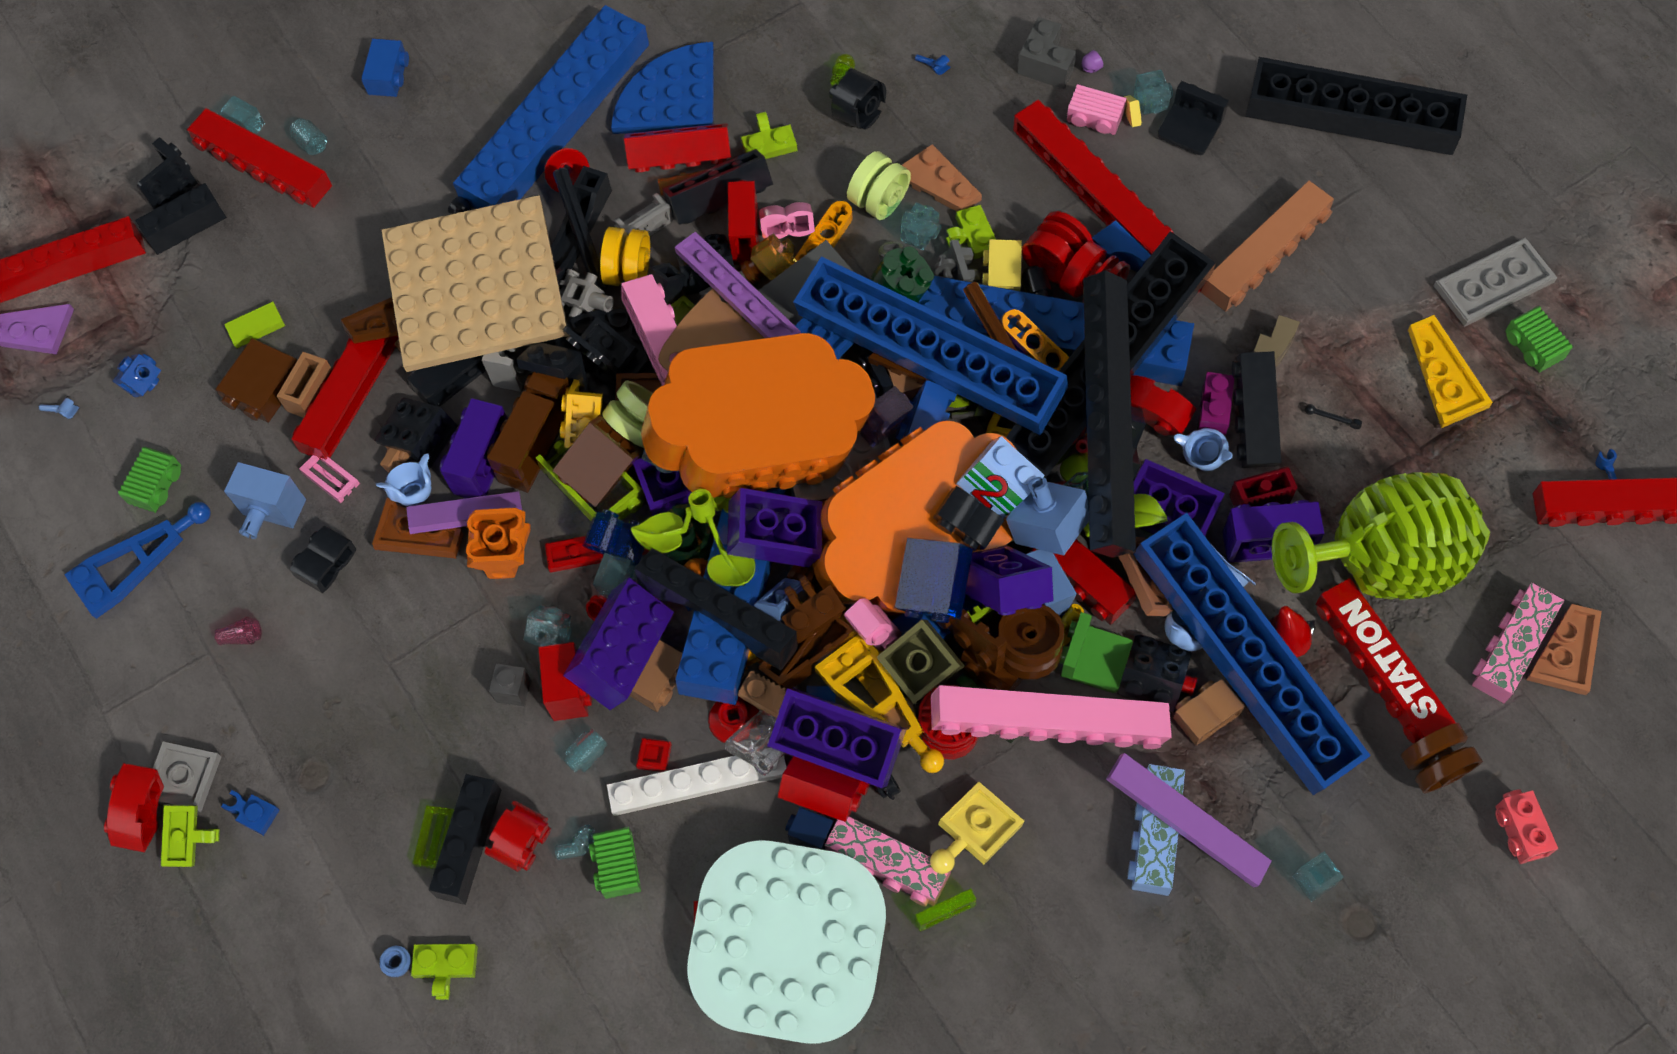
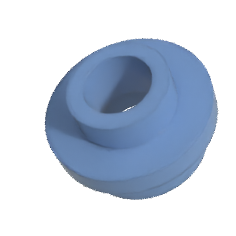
M401 946L387 948L380 957V968L389 977L396 978L404 975L411 965L410 953ZM400 957V965L392 967V960Z

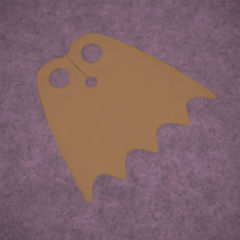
M711 289L689 311L663 345L658 360L661 366L668 371L671 364L669 357L673 353H680L690 348L764 338L753 326L745 322L742 316L729 303L722 302L719 294L714 289Z

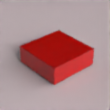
M642 738L636 764L637 769L656 772L667 771L672 747L671 742Z

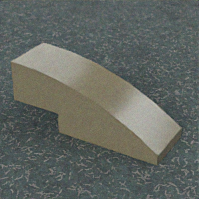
M1279 315L1272 336L1260 334L1254 352L1275 351V366L1277 367L1288 352L1300 322Z

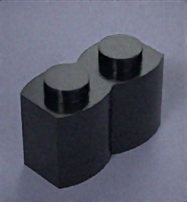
M958 486L951 489L933 516L938 522L936 525L939 529L947 534H952V532L957 534L961 538V544L971 551L986 549L1004 521L1000 515L981 504L976 498Z
M323 526L319 531H315L311 535L308 547L293 558L290 571L298 580L324 593L335 581L339 571L352 559L356 552V547L351 540Z

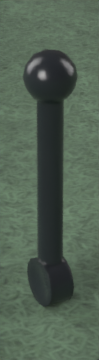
M1312 404L1305 406V412L1308 415L1317 414L1348 424L1353 429H1360L1362 426V421L1359 419L1351 420L1319 410Z

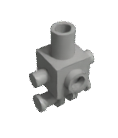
M567 269L564 281L560 280L559 285L562 287L560 295L563 307L566 304L572 308L569 314L570 318L581 315V313L596 310L611 311L614 300L611 296L605 295V292L595 285L596 275L588 272L585 280L577 278L579 277L578 272Z

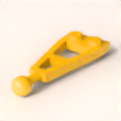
M857 634L815 666V671L828 687L856 711L887 721L882 716L897 705L910 727L906 730L901 746L904 748L910 744L920 756V765L924 771L936 773L942 769L944 765L942 753L936 749H929L919 737L922 734V728L897 683L877 659L880 653L873 645H868ZM872 663L875 665L891 694L873 709L843 686Z

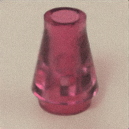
M244 617L215 630V639L219 645H253L262 636L259 621L256 618Z

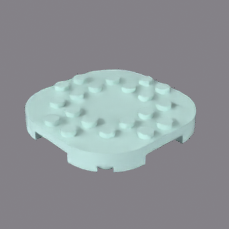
M762 840L743 843L725 852L712 865L703 881L688 956L687 971L689 985L700 1008L709 1018L728 1029L800 1043H824L848 1033L866 1014L875 991L886 922L885 902L877 881L861 863L847 855L833 851Z

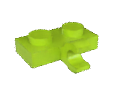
M766 112L756 114L759 133L741 137L745 153L757 149L765 159L798 151L791 125L770 129Z
M981 205L956 211L955 218L959 227L947 229L949 237H946L949 248L951 240H959L960 244L967 243L968 247H971L974 259L983 257L984 250H989V240H996V237Z
M164 805L162 867L195 866L196 843H215V841H219L220 829H197L198 805Z
M416 944L413 951L411 976L413 978H435L432 985V996H436V1000H449L451 978H475L478 947L476 944Z

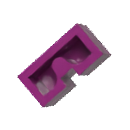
M1206 373L1201 392V410L1198 417L1197 430L1212 428L1218 430L1224 436L1226 435L1230 422L1234 387L1232 375Z

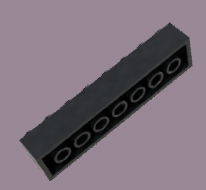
M1259 57L1245 117L1453 155L1462 134L1467 94Z

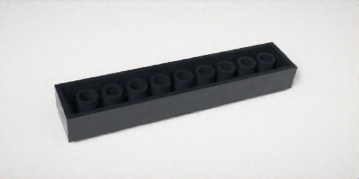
M1171 231L1127 285L1130 378L1211 277L1216 262ZM1085 338L1059 370V372L1067 375L1068 388L1041 435L1016 424L1005 437L1014 445L1018 452L1045 475L1044 478L1047 482L1074 450L1076 443L1087 433Z

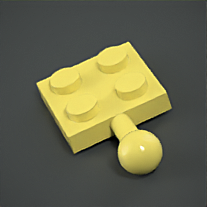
M978 782L940 819L938 825L951 835L955 841L947 849H939L932 854L930 858L932 869L939 874L949 873L954 867V858L964 848L984 865L1022 827L1024 820L984 785Z

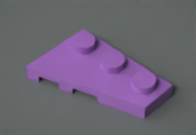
M70 304L0 314V346L57 354L74 311L73 307Z

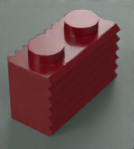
M1287 466L1236 480L1229 495L1234 508L1243 504L1251 505V507L1263 506L1271 502H1278L1280 505L1290 504L1297 490V485Z

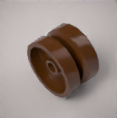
M1042 604V607L1038 609L1023 608L1016 610V613L1012 615L1002 616L999 622L998 636L1000 635L1007 640L1004 668L1011 675L1022 679H1039L1049 675L1057 668L1062 657L1064 625L1055 611Z
M1459 723L1446 726L1431 733L1408 747L1400 755L1409 770L1422 769L1417 774L1415 781L1424 794L1454 783L1483 763L1474 747L1468 746L1459 749L1468 739Z

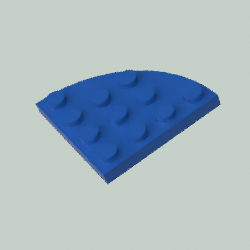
M713 42L697 43L672 50L643 67L626 85L618 99L612 117V133H640L714 125Z

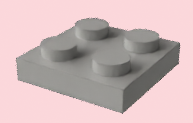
M162 742L152 768L158 770L164 785L158 803L164 805H198V812H201L222 756L210 751Z

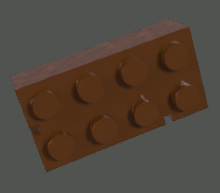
M536 372L527 377L525 381L526 391H523L521 396L515 399L511 415L508 420L502 423L497 441L490 445L487 452V459L499 483L526 493L529 492L540 471L536 457L540 454L546 460L560 433L561 422H564L566 412L561 410V405L566 388L570 387L568 378L561 379Z

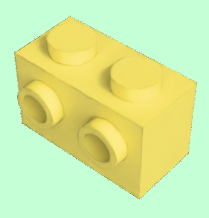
M989 240V250H984L983 266H988V273H983L982 285L1020 291L1022 240Z

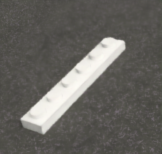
M770 747L608 784L607 789L613 816L782 778L786 764L783 752Z

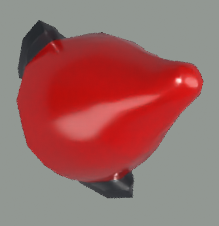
M1288 606L1281 607L1279 614L1272 617L1269 622L1296 657L1305 655L1312 644L1315 621H1306L1302 615L1296 613Z

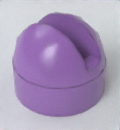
M1095 50L1087 53L1082 59V68L1087 73L1097 72L1104 66L1102 58Z

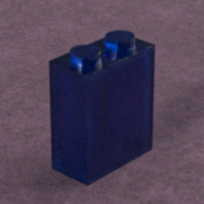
M907 538L895 608L904 611L905 617L922 620L923 615L932 616V621L949 623L950 618L961 620L973 549L961 543Z

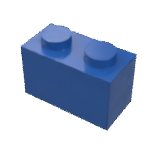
M372 39L361 78L368 95L397 97L399 87H402L404 83V68L409 64V54L405 51L402 41Z

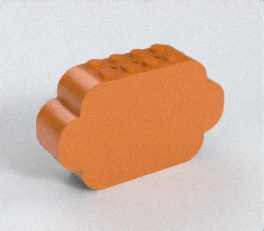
M810 333L690 348L681 351L673 358L665 384L652 394L642 425L641 436L648 458L662 469L679 471L684 485L691 492L697 489H706L713 498L721 496L732 498L740 488L765 492L770 488L776 487L789 489L801 483L814 485L835 476L841 470L874 406L875 393L868 373L860 365L849 360H837L831 345L823 338Z
M941 421L926 430H923L920 426L900 440L903 444L902 446L896 443L877 456L880 462L874 459L856 471V479L850 476L832 488L835 494L822 504L821 511L822 539L825 544L822 545L820 558L814 562L815 577L821 587L825 589L831 585L843 604H855L859 599L866 598L873 605H878L887 616H896L920 609L957 581L956 556L978 552L979 550H969L961 544V538L954 532L947 534L939 529L936 525L938 522L933 516L951 489L957 486V481L991 441L1002 435L986 433L974 438L965 426L954 421ZM1002 436L1008 443H1010L1014 447V445L1007 438ZM1008 515L1004 518L1003 523L984 550L1005 546L1013 540L1006 521Z

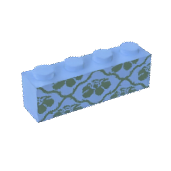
M1152 764L1148 765L1147 770L1183 795L1185 770ZM1136 803L1134 820L1140 821L1138 832L1133 831L1131 849L1136 850L1135 861L1129 862L1127 879L1133 880L1131 890L1168 896L1173 886L1178 832L1139 803Z

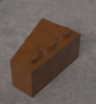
M837 618L801 643H797V651L781 671L765 661L761 663L758 669L786 689L794 688L815 672L817 664L858 633L841 618Z

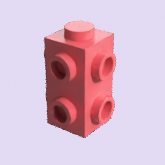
M1520 789L1503 795L1504 799L1495 806V814L1499 825L1505 828L1509 838L1508 847L1512 855L1517 857L1519 864L1548 857L1558 850V846L1534 791L1522 793Z

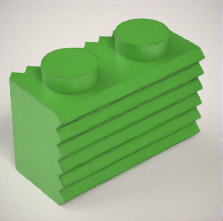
M1537 306L1511 320L1505 330L1508 341L1513 346L1517 345L1524 354L1525 362L1531 367L1534 366L1539 373L1563 361L1572 349V344L1565 338V335H1562L1558 327H1555V324L1548 318L1544 310H1541V306Z
M143 447L137 457V461L132 466V470L126 476L124 484L121 485L118 494L129 505L156 513L159 506L164 505L167 501L168 490L172 482L177 481L180 477V467L182 465L172 455Z
M625 827L593 834L594 843L589 844L592 862L597 861L598 872L593 874L596 891H601L605 899L641 892L633 835L630 828Z

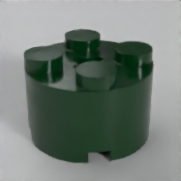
M911 246L887 252L872 273L871 280L918 303L930 287L934 279V273L926 260L918 254V251Z

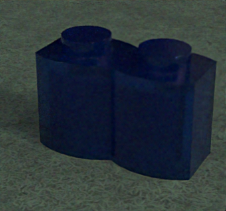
M609 510L597 511L593 516L582 546L622 563L637 566L645 548L635 539L631 527L641 523L634 520H629V523L623 522L618 519L619 515Z

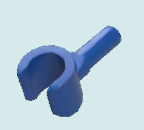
M918 54L915 57L916 61L931 66L938 75H942L950 69V66L947 65L950 60L945 55L940 56L937 60Z
M1609 449L1607 459L1603 457L1600 451L1595 461L1599 469L1605 470L1609 480L1617 479L1613 467L1617 454L1613 449Z

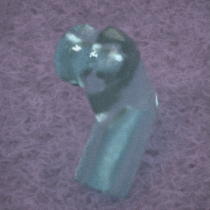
M582 825L570 843L556 845L555 855L557 860L585 855L589 850V844L594 842V828L591 825Z

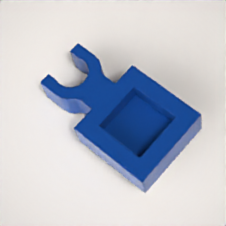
M231 790L229 794L237 798L236 804L230 807L223 803L221 807L232 814L239 813L235 821L264 836L280 809L252 794L246 802L244 797Z

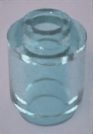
M301 118L293 122L290 127L292 139L309 155H316L324 151L327 137L311 121Z
M590 729L587 733L583 732L564 751V754L567 756L564 762L575 773L579 769L585 773L605 753L604 749L608 744L596 731Z

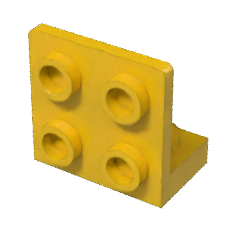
M573 380L571 387L566 388V393L562 397L561 410L566 412L564 422H561L560 438H565L564 448H570L589 422L597 416H601L602 394L579 392V380Z

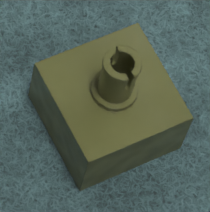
M924 619L919 621L877 656V659L913 704L921 703L924 696L932 689L944 684L964 667V664L928 620Z

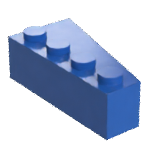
M926 380L912 400L908 399L904 405L902 415L906 417L904 423H900L895 438L899 439V445H903L900 441L902 438L920 426L923 430H926L938 422L948 421L950 414L945 411L955 401L957 393Z

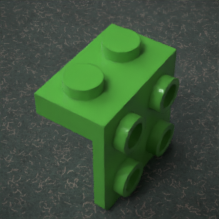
M1081 612L1078 622L1074 620L1071 622L1067 637L1072 638L1069 648L1064 646L1062 649V657L1059 662L1063 664L1061 676L1116 693L1121 683L1133 641L1129 638L1091 627L1092 615Z

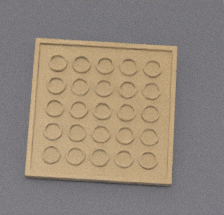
M540 195L382 229L403 367L406 372L569 336L562 330L567 324Z

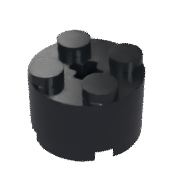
M848 69L840 82L834 84L829 92V98L832 99V115L856 128H870L882 112L878 108L880 102L885 103L887 91L885 84L858 70Z

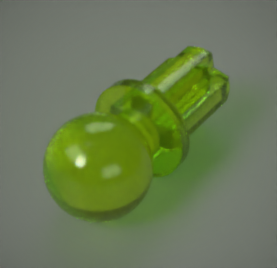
M841 54L837 57L832 68L833 75L830 80L832 86L840 82L848 69L855 68V60L851 55Z

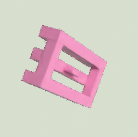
M313 455L299 470L341 504L344 501V497L346 495L349 496L352 492L351 490L360 483L329 457L326 460L321 458L323 463L348 481L344 485L316 462L319 458ZM311 467L338 487L340 491L334 490L309 469Z

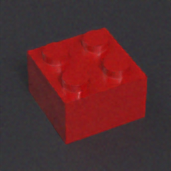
M574 642L539 647L543 703L553 721L589 716L588 706H592V697L563 676L577 652Z

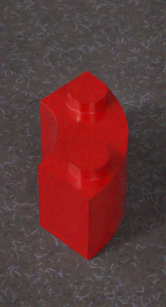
M1132 375L1130 378L1131 406L1142 409L1146 424L1164 436L1182 434L1196 411L1194 405L1172 388L1167 392L1155 386V380Z
M123 763L119 773L112 777L110 783L112 793L107 819L104 823V832L108 833L111 846L145 853L158 829L156 821L157 806L164 789L157 769Z

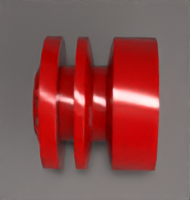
M1051 211L1037 227V231L1024 243L1021 254L1029 267L1039 266L1045 268L1049 281L1060 283L1063 273L1073 256L1081 246L1088 241L1093 242V239L1087 228L1076 218L1061 211Z
M1088 241L1081 246L1069 262L1061 278L1060 288L1072 297L1079 298L1083 294L1084 278L1106 270L1126 280L1130 271V265L1125 261L1119 262L1118 257L1115 255L1110 256L1105 261L1107 251L1096 243Z
M943 685V686H955V687H960V686H958V685ZM934 688L924 696L919 706L918 723L922 728L920 738L929 749L940 751L944 759L954 760L963 757L974 749L979 737H974L969 732L945 735L942 734L941 730H932L931 694L937 689Z

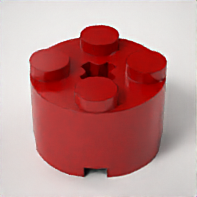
M514 800L511 803L514 807L513 811L506 809L494 827L489 838L494 843L492 849L485 848V855L517 872L521 869L528 871L536 858V854L533 853L538 842L543 844L546 841L551 828L548 827V817Z

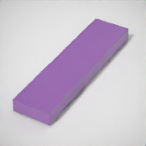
M517 491L407 507L410 534L465 527L467 526L469 515L474 510L517 508L522 510L520 493Z

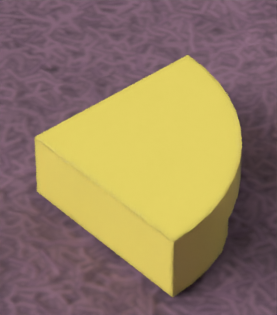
M1131 95L1124 96L1127 98L1125 114L1129 124L1132 127L1140 126L1142 122L1139 100Z

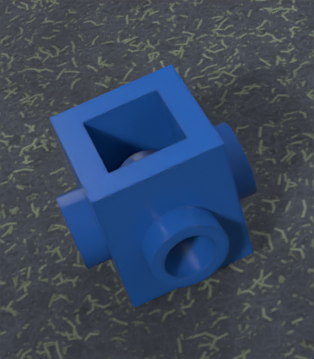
M146 354L126 356L118 365L117 369L120 371L112 382L133 397H140L147 390L150 392L159 382L157 376L162 370L156 367V361Z

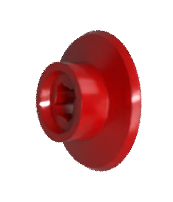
M564 148L550 156L545 165V179L553 190L559 192L553 176L555 170L564 168V165L570 166L568 172L574 185L583 166L589 167L587 158L580 151Z
M739 696L736 705L716 701L708 716V724L712 734L718 740L727 744H741L751 739L757 732L761 720L759 709ZM729 714H739V719L729 721Z

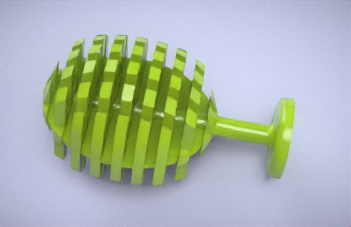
M1404 473L1380 479L1361 490L1342 514L1339 526L1335 532V541L1314 545L1310 535L1300 524L1296 522L1280 524L1275 529L1272 538V558L1280 582L1291 593H1302L1312 587L1317 575V562L1340 558L1344 567L1346 566L1348 572L1355 578L1362 593L1383 599H1418L1445 592L1467 577L1483 554L1484 548L1488 543L1490 531L1482 519V511L1478 504L1469 496L1460 479L1444 473Z

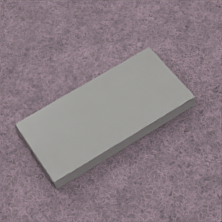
M1525 237L1437 280L1434 287L1465 327L1553 284L1557 276Z

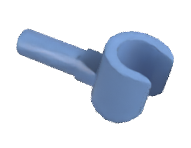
M65 398L60 406L41 404L39 409L40 411L59 413L65 418L71 419L80 407L73 405L74 402Z

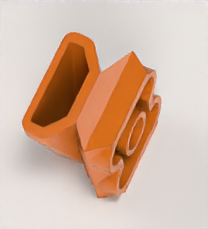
M517 508L474 510L469 515L467 521L469 529L468 544L466 546L467 567L483 570L489 579L514 578L518 567L524 564V549L531 531V524L525 523V511Z

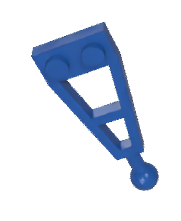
M195 502L189 506L187 515L176 523L172 524L169 520L157 524L87 558L64 575L90 614L97 619L120 603L183 540L180 536L181 532L194 523L203 524L208 521L211 515L210 508L203 502ZM168 534V537L150 555L142 547ZM133 551L141 564L112 590L98 570V567Z

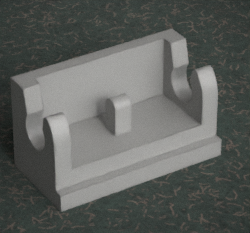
M658 193L652 195L654 198L653 203L624 222L620 218H616L614 220L616 223L614 227L624 228L627 235L632 229L646 230L649 236L674 221L671 206Z
M515 348L508 349V351L514 352ZM504 351L483 355L482 362L493 386L522 391L523 384L519 382L517 374L524 375L525 373L523 369L513 366V359L506 357Z

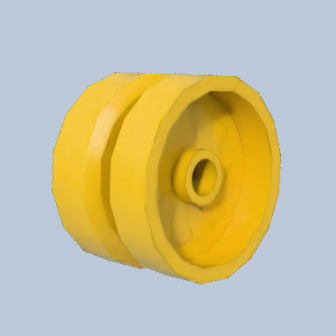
M608 227L603 238L600 259V272L603 284L620 286L623 280L627 282L647 276L650 264V236L648 231L632 229L627 235L624 228Z

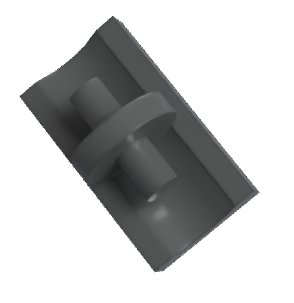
M951 240L950 248L938 257L939 262L934 265L935 274L937 276H944V278L978 283L980 280L978 269H967L966 266L970 265L973 261L971 247H960L959 240Z

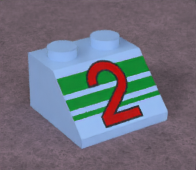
M1001 436L990 442L957 481L956 485L1004 519L1031 493L1028 487L1029 482L1035 477L1043 478L1045 475Z

